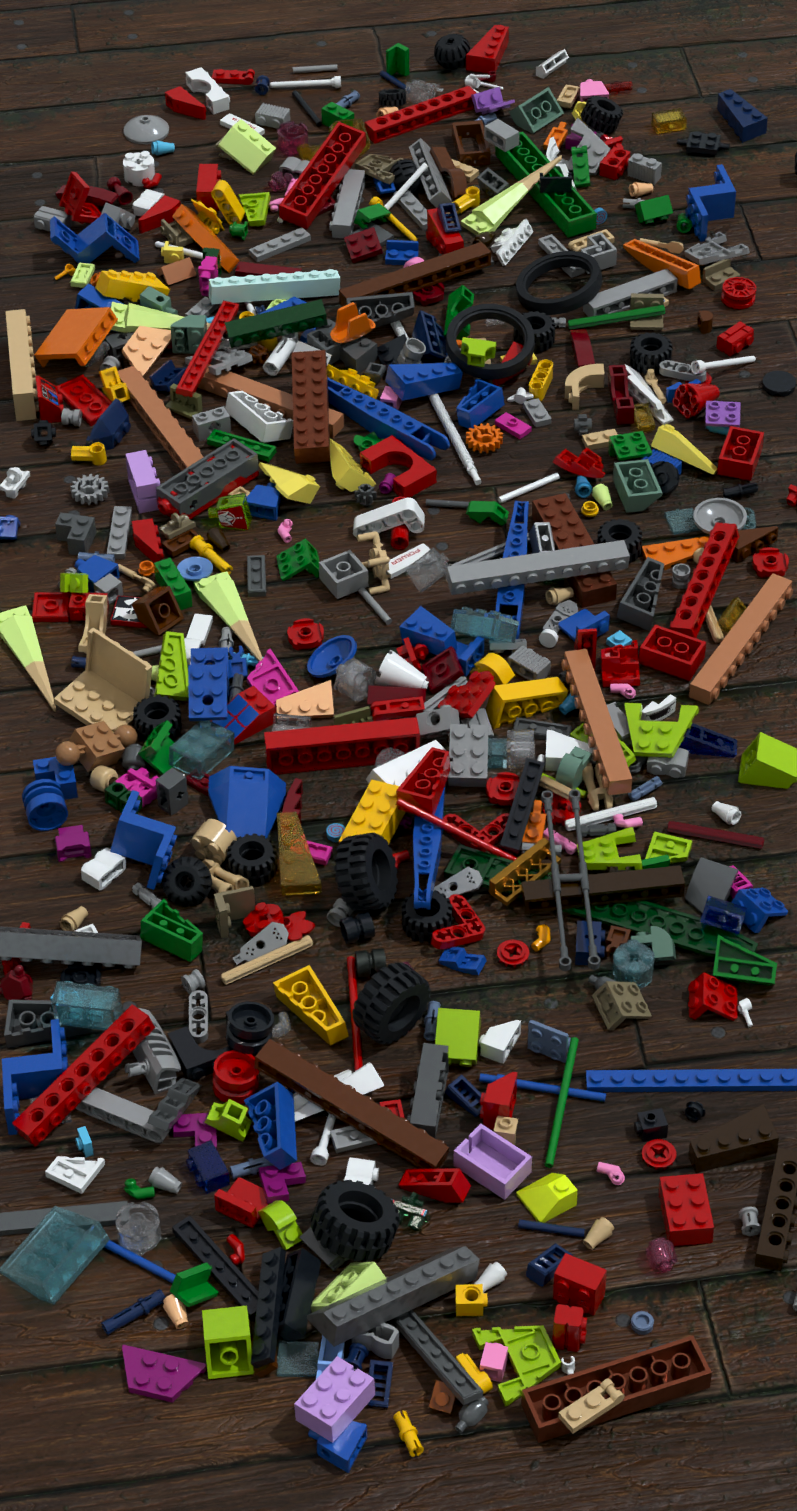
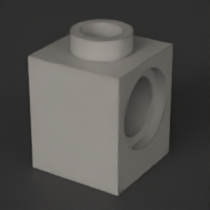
M108 574L94 583V593H108V602L110 604L117 600L118 595L123 596L122 582L112 574Z

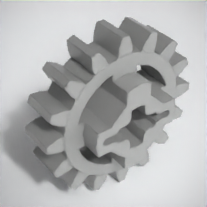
M92 474L89 477L83 475V478L77 477V481H73L71 486L72 498H75L76 502L81 500V504L85 502L88 505L91 502L97 504L98 500L103 501V497H108V481H105L104 477L99 478V475L93 477Z

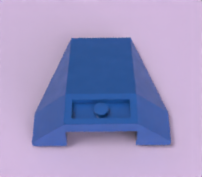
M229 766L209 776L208 795L218 821L226 825L225 829L229 833L232 830L237 838L240 836L244 837L246 834H257V836L264 835L266 839L285 802L286 783L269 769Z

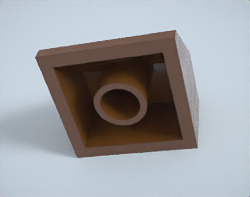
M170 586L156 587L131 604L138 620L156 635L162 634L184 619Z

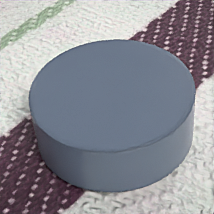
M639 1311L632 1316L631 1328L635 1333L646 1335L653 1330L654 1319L651 1314Z

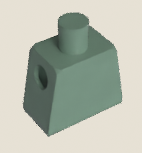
M148 286L140 294V306L178 315V311L171 307L170 297Z

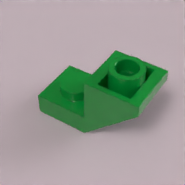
M470 501L466 514L479 524L489 516L494 522L503 526L507 522L509 511L496 501Z

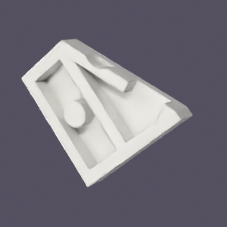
M57 1156L47 1168L45 1174L47 1178L82 1194L104 1167L105 1159L98 1158L97 1161H85V1157L69 1158Z

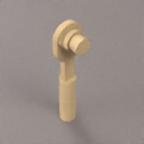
M643 238L639 240L657 248H666L671 253L679 254L684 249V245L680 242L662 243Z
M648 369L644 379L648 385L653 387L661 403L665 404L667 400L657 385L658 379L654 370Z
M118 564L120 573L145 584L142 588L144 592L148 593L157 587L152 580L144 576L141 577L136 572Z

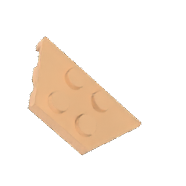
M139 326L122 348V354L129 360L131 366H135L142 373L143 378L172 341L171 330Z

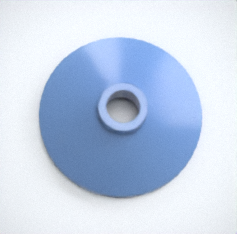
M190 557L182 560L178 564L177 569L185 580L198 581L207 578L212 573L213 565L206 558Z

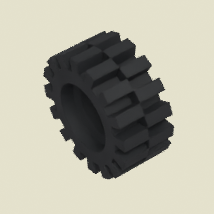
M393 88L379 91V105L394 107L406 104V90Z

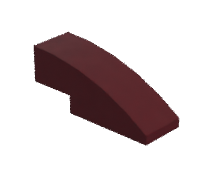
M368 685L367 704H372L376 701L423 696L425 703L426 688Z

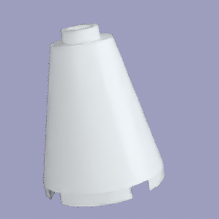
M392 650L387 653L379 668L380 678L376 676L375 684L379 686L427 689L429 684L426 681L427 676Z

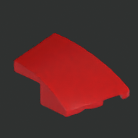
M585 448L579 457L564 449L553 460L554 464L577 475L591 478H603L605 476V472L602 471L604 466L601 457L589 448Z
M633 640L631 645L622 646L619 644L601 650L603 687H610V684L640 686L637 640Z

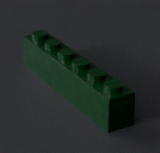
M322 299L225 322L231 348L328 325Z

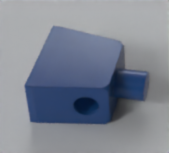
M270 482L267 486L256 485L244 500L245 515L277 521L281 504V493L275 488L276 484Z
M93 555L86 561L78 559L75 562L77 573H86L88 575V590L94 593V583L106 575L112 574L117 579L120 578L118 564L102 557Z
M352 1421L333 1443L311 1429L309 1430L308 1437L317 1440V1454L349 1473L368 1437L367 1425Z

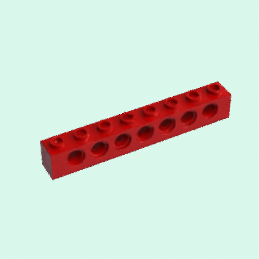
M466 86L366 121V136L376 144L474 109L471 95L477 92L470 86Z
M716 522L714 528L710 531L708 542L705 543L704 551L699 556L698 565L693 570L692 579L687 584L686 593L682 595L681 604L676 609V616L670 623V630L697 638L738 542L739 533L736 524Z
M132 1004L12 1122L19 1135L35 1147L43 1141L151 1033L155 1026L149 1015Z

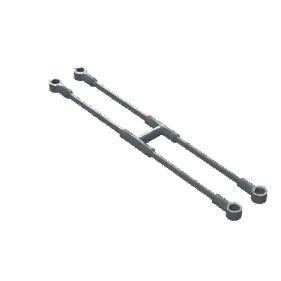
M577 789L569 792V801L572 803V811L575 816L580 859V873L559 874L551 815L553 793L546 790L541 794V801L544 803V810L547 815L552 861L551 875L553 892L556 898L561 944L559 948V968L562 971L571 969V959L568 956V948L565 943L560 882L581 881L589 936L588 967L592 970L600 967V957L597 956V948L594 944L588 893L590 891L587 864L584 859L579 817L581 793Z

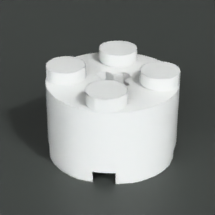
M148 151L125 154L123 160L125 181L127 183L128 181L131 182L134 186H144L142 184L144 178L153 179L155 175L154 159Z

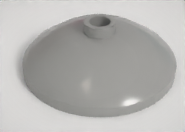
M141 115L129 120L125 124L123 131L124 136L129 141L146 145L152 144L156 140L162 141L169 134V125L158 116Z
M711 498L696 506L693 520L700 530L710 535V531L714 528L716 522L736 524L737 529L741 530L746 524L747 513L744 507L734 500Z

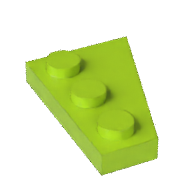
M270 192L239 194L249 226L259 227L265 225L271 198Z

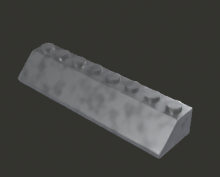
M0 926V960H12V957L20 958V961L25 962L41 959L43 963H53V960H61L62 964H74V961H78L86 966L102 963V966L115 967V964H123L124 968H135V965H140L142 940L138 935Z
M466 1246L448 1249L308 1314L307 1319L335 1347L454 1290L455 1285H464L475 1280L480 1259Z

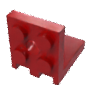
M71 171L59 206L65 207L64 212L72 216V221L82 224L85 222L92 223L101 216V212L93 203L85 202L90 187L77 172Z

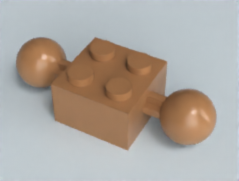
M105 721L80 727L74 730L69 741L62 742L57 746L55 757L64 766L74 765L79 760L87 772L93 771L97 766L104 765L107 767L117 764L125 748L136 743L137 732L132 726L124 724L117 727L113 733Z

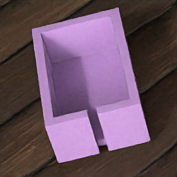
M146 450L125 454L128 482L139 514L159 510L156 487L160 485V480L157 478L155 467H153L152 457H148Z
M480 1124L469 1135V1140L465 1139L454 1150V1167L460 1168L463 1173L505 1200L532 1172V1156L483 1124Z
M337 1356L294 1403L296 1421L333 1443L375 1396L374 1378L358 1368L354 1371L353 1365Z

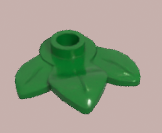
M372 432L365 437L355 435L353 441L359 447V451L362 452L386 438L378 439L376 433Z

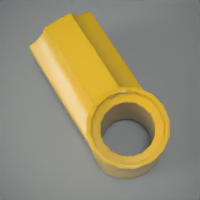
M468 187L466 194L452 202L455 203L457 214L462 213L469 207L474 208L480 205V190L478 187Z
M96 442L90 446H72L71 459L72 461H92L97 466L103 465L107 461L104 444Z
M462 1353L455 1357L458 1363L483 1390V1394L493 1389L492 1382L487 1373L480 1371L468 1354Z

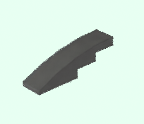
M182 1077L169 1088L167 1096L159 1102L157 1110L149 1116L148 1123L168 1131L189 1107L202 1085Z

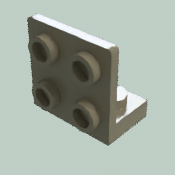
M631 293L630 310L664 305V294ZM663 315L630 320V329L663 330Z
M253 886L214 894L215 919L221 938L229 937L228 928H232L231 920L245 918L255 909Z
M606 981L592 995L608 1030H614L626 1018L649 1019L651 1017L648 1005L645 1003L640 989L635 982Z

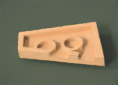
M331 680L277 699V720L333 717Z

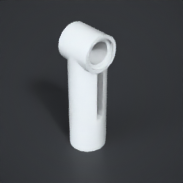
M298 332L282 336V339L263 365V369L268 375H277L295 349L298 342Z

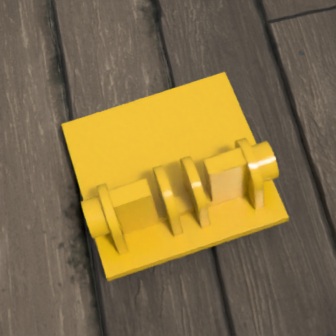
M191 199L199 213L197 216L214 234H218L220 229L225 230L222 226V221L217 217V212L213 208H207L202 202H196Z

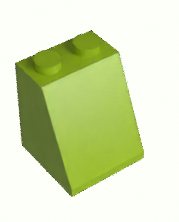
M760 732L742 753L738 782L788 789L793 783L797 782V748Z
M438 1008L435 1044L449 1046V1066L451 1063L459 1064L461 1067L477 1065L481 1027L480 1011Z
M247 1305L202 1310L208 1379L254 1374V1369L251 1365L252 1348Z

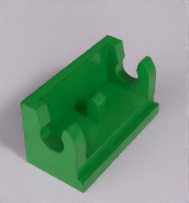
M380 203L358 209L353 223L365 229L367 228V225L364 224L366 222L370 223L376 219L383 223L386 222V219L383 217H389L391 212Z

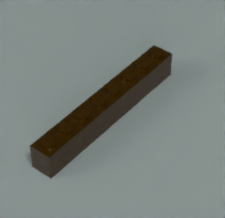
M680 865L588 875L590 906L684 897L685 881ZM552 878L521 882V897L525 913L557 910ZM581 881L560 882L562 909L585 907Z

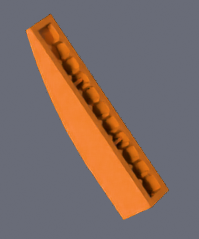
M183 204L180 205L172 217L203 249H220L221 266L230 273L240 260L194 211Z
M637 239L623 244V248L654 273L668 269L678 279L677 284L686 289H692L701 283L699 265Z

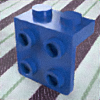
M583 609L560 621L558 627L574 641L577 631L581 629L597 628L598 637L609 631L610 615L603 611L594 616L587 609Z
M763 887L739 889L728 907L754 933L761 931L768 917L786 916L788 913L784 904L776 900L771 895V892Z

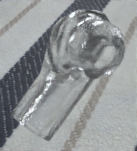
M287 1012L278 1014L279 1023L272 1030L273 1038L283 1037L290 1031L291 1025Z

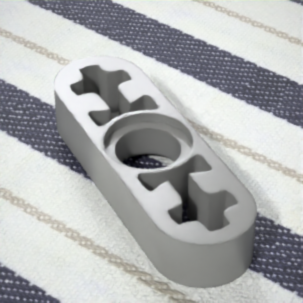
M664 360L659 364V372L663 376L690 382L698 379L702 383L706 380V370L701 374H694L689 364L671 360Z
M201 990L193 991L189 995V1031L197 1044L204 1043L208 1039V997ZM197 999H201L200 1006L196 1005ZM196 1014L204 1015V1017L200 1020H196L193 1018V1016ZM197 1027H201L200 1035H196Z

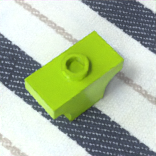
M463 337L461 354L467 356V365L484 367L488 359L495 358L496 342Z
M228 1099L225 1104L214 1102L204 1123L243 1142L252 1121L246 1116L247 1107Z

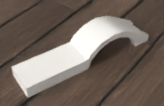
M554 137L550 138L546 152L547 159L550 162L559 153ZM556 164V169L564 177H568L569 171L566 164ZM572 180V186L577 191L575 184Z
M194 614L187 637L184 638L187 666L191 665V648H200V646L205 645L213 622V616Z

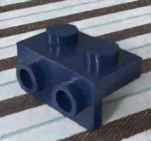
M172 360L165 362L149 376L154 390L170 392V386L173 383L177 385L180 382L187 367L175 368Z

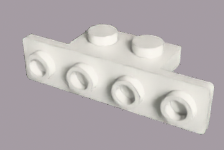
M524 219L517 228L504 229L500 237L495 239V243L490 247L493 253L496 252L502 266L507 265L533 233L528 220Z

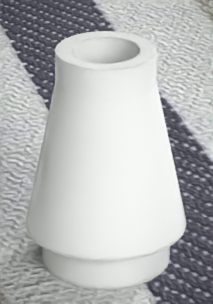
M719 801L712 805V812L716 813L729 825H735L741 818V811H739L738 807L720 803Z
M498 1262L490 1263L474 1284H483L484 1293L505 1281L507 1272Z

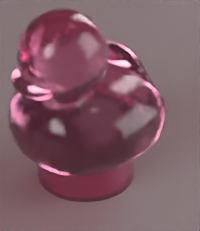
M281 171L274 172L271 175V180L268 181V185L275 192L277 190H284L293 179V175L291 173L283 175Z

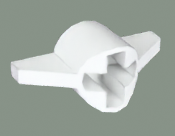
M520 387L516 394L509 397L507 401H516L519 404H523L526 399H532L534 395Z

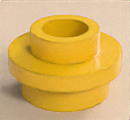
M587 501L581 507V513L587 517L596 516L599 512L597 504L593 501Z

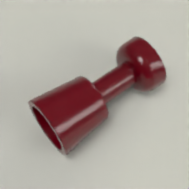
M111 177L107 181V187L111 191L118 193L119 197L117 199L121 205H128L132 201L133 194L121 186L119 178Z

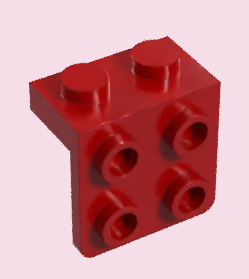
M705 972L690 982L688 987L690 1018L696 1020L707 1010L732 1021L737 1018V988Z

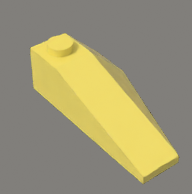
M665 424L658 427L651 447L714 475L717 473L718 468L681 433L674 430L673 426Z
M330 439L331 470L336 486L342 490L347 489L350 492L358 490V486L362 484H369L374 487L375 481L367 472L363 473L361 470L362 466L352 459L353 457L343 446Z
M259 463V467L265 475L270 477L269 480L276 484L275 488L285 498L311 504L320 488L315 482L316 479L310 475L305 476L274 465Z

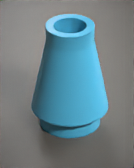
M156 140L151 144L152 154L158 156L174 152L175 146L174 143Z

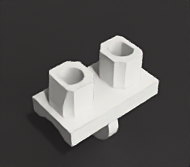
M18 467L9 468L7 477L0 485V490L5 491L7 497L15 499L18 496L19 489L25 487L26 480L30 477V471H21Z

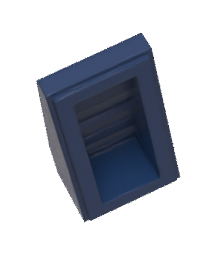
M455 203L439 204L437 212L445 233L461 232Z
M460 1075L447 1086L444 1093L472 1115L478 1117L482 1105L478 1109L474 1106L480 1102L481 1093L463 1075ZM471 1098H474L475 1100L472 1103H470L469 1100Z
M555 1243L528 1263L526 1276L543 1287L554 1277V1273L565 1253L572 1256L573 1254Z
M370 1360L369 1375L375 1380L386 1381V1384L375 1383V1388L385 1389V1392L375 1391V1396L384 1397V1401L370 1400L366 1406L388 1408L393 1362ZM374 1371L386 1372L387 1376L375 1375Z

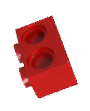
M613 147L600 162L599 175L617 180L628 167L630 151Z

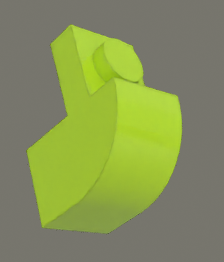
M60 573V592L88 593V575L86 573Z
M274 1201L258 1211L267 1231L274 1230L284 1250L301 1241L299 1237L302 1235V1232L295 1221L297 1217L284 1201Z

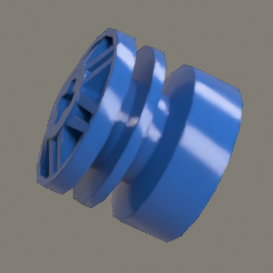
M40 779L33 781L25 787L22 792V800L29 825L39 831H50L63 825L67 820L68 811L61 786L54 780Z

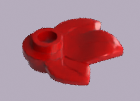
M305 911L295 912L289 917H284L283 924L289 932L288 940H301L302 934H308L315 928V923L305 920Z

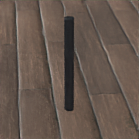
M296 90L293 91L292 95L315 124L318 127L321 126L322 121Z

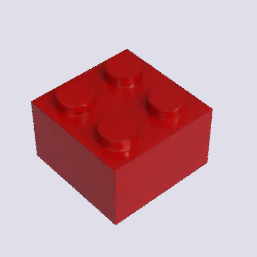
M565 1253L554 1273L553 1299L563 1305L582 1307L583 1313L594 1316L605 1296L607 1270Z

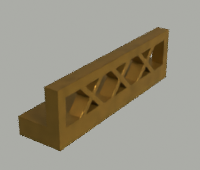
M545 837L490 879L489 894L508 906L521 895V885H514L515 881L540 880L551 871L552 862L541 863V861L546 857L551 859L549 840ZM556 855V861L559 865L561 858ZM530 869H539L537 874H528V871ZM503 891H512V894L507 898L501 893Z

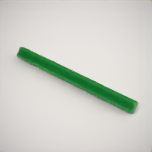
M664 305L573 319L568 320V328L573 330L665 315L666 311Z

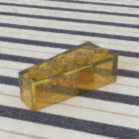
M297 812L277 813L282 895L322 893L321 881Z

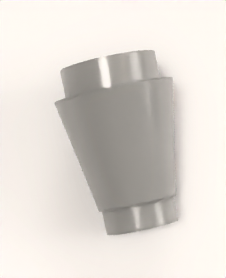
M155 1167L148 1180L155 1188L175 1194L179 1192L182 1186V1182L163 1167Z

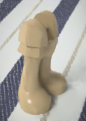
M589 762L582 771V780L588 791V803L593 811H599V800L603 799L605 809L612 808L614 798L612 795L608 796L606 788L602 786V775H599L597 772V763L594 771L600 788L595 787L593 766Z
M206 858L202 861L208 867L212 877V887L218 893L249 887V880L245 877L223 870L219 863Z

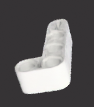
M404 498L356 516L353 524V535L357 538L359 534L374 531L380 533L405 524L413 533H421L424 530L425 514L413 498Z

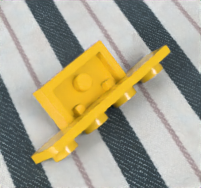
M330 364L327 365V377L377 399L379 390L374 388L376 383L372 382L370 377L357 374L358 371L351 368L339 370Z

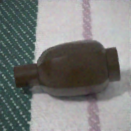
M494 231L481 232L476 235L473 244L482 242L486 247H489L496 234Z

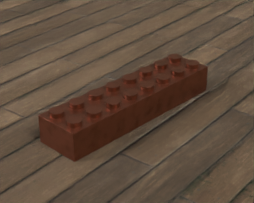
M326 351L292 352L293 427L296 464L331 461Z
M566 493L532 501L533 520L535 522H550L555 550L594 545ZM610 571L566 578L582 608L616 600L617 583Z
M694 1335L523 1389L521 1405L537 1442L540 1443L571 1433L559 1419L558 1413L600 1386L605 1379H611L615 1389L620 1390L625 1397L621 1403L583 1428L710 1388L712 1372ZM605 1394L603 1397L608 1399L610 1396Z

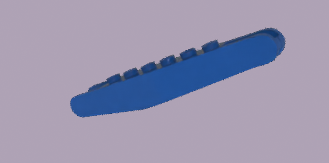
M327 377L328 402L370 433L375 432L380 439L393 435L408 448L412 449L418 456L427 460H433L436 457V452L432 446L441 450H447L450 447V442L444 434L379 400Z
M514 501V509L503 558L527 555L529 501ZM526 584L498 588L493 639L497 640L499 624L515 625L514 639H519ZM502 605L518 606L517 615L508 617L500 614Z
M445 787L434 816L442 820L444 817ZM415 815L413 831L414 909L426 908V910H430L441 858L443 829ZM418 874H429L427 888L424 891L419 888Z

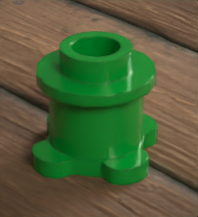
M234 221L230 225L229 233L232 234V237L239 236L245 241L248 234V222L245 221L244 224H238Z

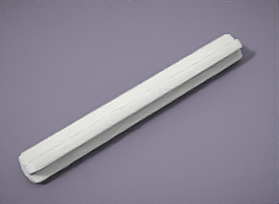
M654 797L579 816L580 825H586L587 827L590 824L613 820V816L616 814H623L624 817L655 809L657 801ZM575 818L565 821L567 831L576 830Z

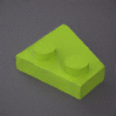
M654 832L645 859L668 854L670 864L687 861L692 847V840Z

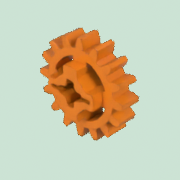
M480 423V426L474 425V429L469 428V432H466V444H468V448H473V451L479 450V453L483 451L489 453V450L494 452L495 448L499 449L500 445L503 444V432H500V428L496 429V425L489 426V423H487L486 426H483Z

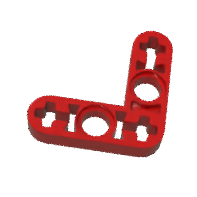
M510 813L501 814L480 831L456 814H447L443 817V820L464 831L470 832L472 835L494 846L502 840ZM444 830L465 846L486 852V850ZM490 831L498 832V834L494 836L488 833Z
M458 894L451 895L449 900L450 904H452V916L458 925L437 929L433 932L431 945L437 949H447L480 941L485 933L484 924L467 900ZM461 916H468L471 919H464ZM454 933L461 934L463 937H457Z

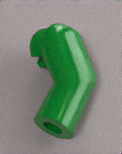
M131 1178L125 1181L124 1190L133 1198L139 1200L155 1197L154 1186L140 1188L136 1185L135 1179Z

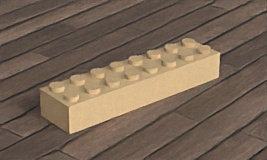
M25 309L5 311L16 421L37 419L36 412H39V404L35 402L38 401L30 316H26Z

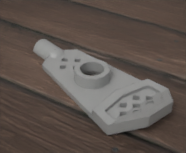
M571 600L559 603L543 626V630L551 629L558 633L561 630L558 627L559 622L578 612L577 603Z
M466 867L435 886L434 890L439 891L440 894H445L446 898H449L453 894L461 895L469 891L478 890L483 883V879L479 871ZM456 885L457 889L455 891H451V886Z
M271 922L240 948V953L233 957V960L237 965L244 960L251 961L287 944L289 932L284 924ZM258 941L264 942L263 948H257L256 944Z

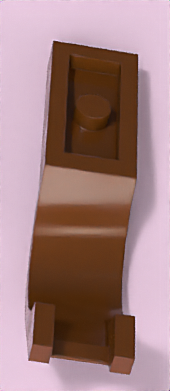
M431 147L430 153L440 173H449L451 177V196L453 200H457V195L463 196L466 194L467 180L465 173L462 169L455 167L446 147Z

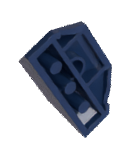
M420 310L412 336L422 341L426 346L422 359L430 361L445 360L448 353L444 332L436 323V318L433 315Z
M115 398L99 417L90 436L86 439V446L100 442L104 444L105 451L114 449L121 442L123 436L129 432L131 427L129 415L121 400Z

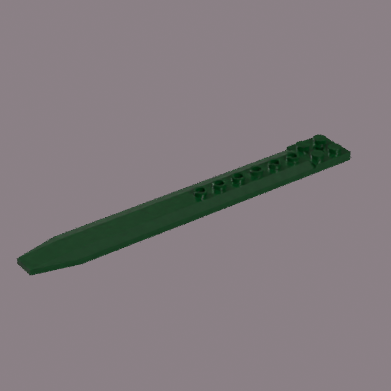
M459 844L444 871V877L450 878L471 864L473 865L472 869L479 871L483 879L480 888L485 887L489 889V880L511 864L513 860ZM530 869L528 871V874L539 873V869ZM551 872L546 874L540 880L552 878ZM517 880L514 882V885H521V882L526 880ZM503 891L502 893L511 895L512 891ZM647 901L590 906L592 921L630 929L631 933L635 934L638 932H648V934H651L650 926H657L664 929L670 935L675 946L710 957H715L718 935L752 952H755L758 947V943L736 931L733 933L705 924L706 919ZM585 907L562 909L563 912L586 918Z

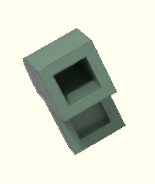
M576 746L570 754L565 753L557 769L556 781L571 789H576L582 782V771L591 761L592 753Z
M650 926L651 934H648V932H638L636 936H631V944L634 948L652 946L653 959L656 962L676 960L675 944L664 929Z

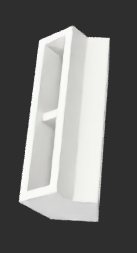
M566 50L557 52L537 66L536 76L544 79L565 64L566 59L569 58Z

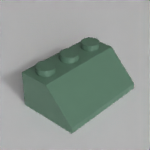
M548 87L509 111V114L517 126L533 134L564 114Z
M648 459L614 463L612 480L626 513L644 511L662 496V490Z

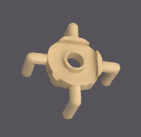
M377 531L357 535L358 542L373 539L374 545L372 549H369L370 560L361 563L366 569L372 568L374 577H378L382 585L368 588L370 595L390 590L389 575H386V571L389 570L390 558L385 550H381L383 544L380 542Z

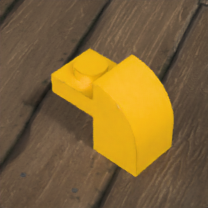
M116 366L99 371L104 386L102 390L109 400L113 402L116 398L123 402L131 399L126 383L120 380Z
M488 653L483 659L477 661L474 664L475 667L470 671L471 674L475 671L479 673L490 671L495 676V685L507 684L515 676L506 660L495 653Z

